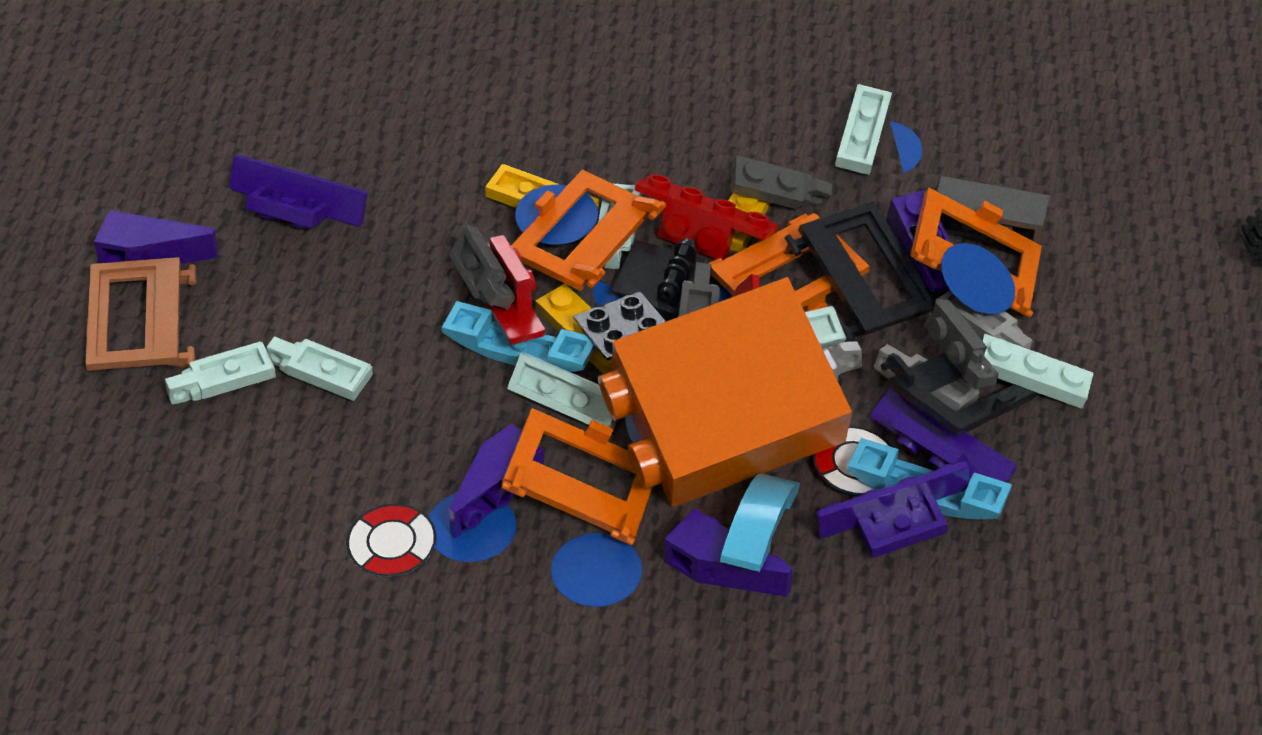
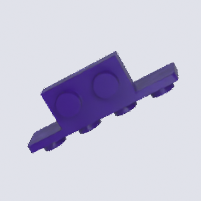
M237 155L233 158L230 188L231 190L248 194L246 209L258 212L262 218L286 220L291 222L292 226L300 229L313 228L326 218L355 226H360L364 222L367 192L365 190L243 155Z
M890 387L871 413V418L875 422L899 436L897 439L899 444L914 454L919 450L930 456L928 462L937 469L943 465H954L965 461L969 467V481L973 473H977L1006 483L1017 470L1015 463L968 433L956 437Z
M965 461L954 465H943L936 471L919 477H908L901 480L898 484L880 490H869L859 497L842 503H831L816 512L817 532L820 538H826L858 527L872 558L948 533V524L936 500L966 490L969 484V467Z

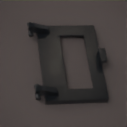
M874 201L801 224L798 229L801 238L794 240L791 234L784 237L787 242L786 250L789 254L799 256L802 253L801 250L807 247L810 249L854 320L855 325L847 327L844 321L840 322L846 337L845 341L853 342L855 341L854 337L860 334L864 336L933 312L935 297ZM865 226L909 295L910 300L882 309L837 235Z
M895 353L888 355L886 362L881 364L883 371L889 369L895 373V376L889 379L888 387L956 437L1036 398L1040 394L1009 383L1010 387L956 412L931 394V392L963 377L957 367L949 361L945 353L913 368H909L903 359Z

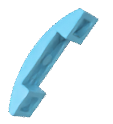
M456 301L442 326V333L464 347L490 359L516 366L520 353H527L568 372L582 371L595 349L594 344L586 335L561 329L557 337L545 334L543 337L526 342L510 344L496 321L492 320L491 310Z
M864 438L860 439L847 467L849 473L877 490L898 484L905 478L919 477L934 471L899 460L898 449ZM973 473L966 490L938 499L936 502L945 516L964 519H998L1009 496L1012 484Z
M762 473L757 474L747 488L735 514L723 547L720 562L760 572L770 552L772 536L785 509H790L798 493L800 483Z

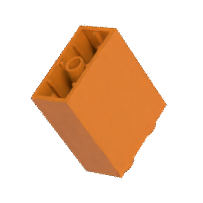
M788 277L612 341V371L598 376L600 391L612 419L616 421L631 415L641 440L628 445L629 456L640 484L644 489L661 484L671 507L687 503L755 477L759 473H766L845 443L852 410Z

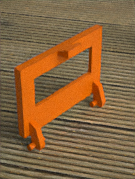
M581 170L556 198L555 194L548 190L535 203V208L539 209V216L511 247L517 248L522 263L579 291H582L586 285L593 288L606 274L605 270L602 269L603 266L647 217L650 220H654L666 207V204L663 201L659 202L656 199L635 195L589 172ZM586 191L615 204L565 260L536 247Z
M928 188L924 192L910 256L942 272L941 262L943 255L954 244L936 236L941 212L1021 253L1017 277L1011 274L1015 285V298L1010 308L1031 318L1033 311L1030 308L1042 246L997 223L1002 218L1003 210L984 200L976 212Z
M804 213L787 222L788 227L776 232L768 239L761 240L724 260L719 257L708 263L711 264L710 276L716 279L734 297L736 287L750 274L759 275L760 278L809 252L810 249L807 247L801 250L802 253L799 256L789 254L786 250L787 242L784 237L791 234L794 240L801 238L798 231L799 226L820 219V217L815 213L809 216ZM837 235L860 274L863 276L869 273L870 266ZM825 275L796 290L795 293L802 307H805L804 312L827 307L828 304L825 302V297L835 290Z
M534 408L529 412L501 483V488L522 498L528 495L611 532V537L631 546L635 541V536L652 487L644 489L637 475H635L627 500L624 501L533 461L544 433L636 474L628 450L608 442L613 431L612 428L591 420L587 430L583 431Z

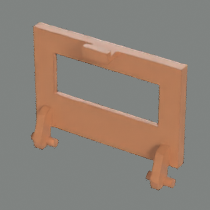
M179 257L91 264L86 328L87 371L153 365L189 368V362L196 361L194 355L195 348L189 346L187 347V352L179 353L180 284H189L191 286L197 284L196 266L190 264L188 270H181ZM147 280L145 349L107 352L110 283Z

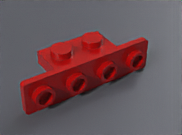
M652 174L636 182L635 191L661 200L666 204L657 236L674 243L682 241L684 238H689L695 242L697 252L718 259L720 257L724 260L729 256L735 229L761 240L768 239L778 231L779 225L769 221V217L762 213H747L737 209L736 205L731 201L724 199L714 200L703 196V192L697 188H682L670 183L671 180L663 175Z
M504 235L489 238L490 244L488 246L507 277L504 284L512 289L515 299L508 310L495 305L490 306L488 303H485V305L492 311L493 318L510 344L543 337L545 335V328L532 309L531 292L536 289L532 271L525 269L517 248H512Z

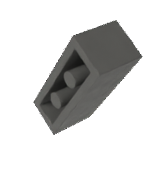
M941 176L937 192L976 212L985 200L1003 210L1002 218L997 223L1039 245L1041 244L1050 195ZM941 212L940 221L946 234L1000 243Z

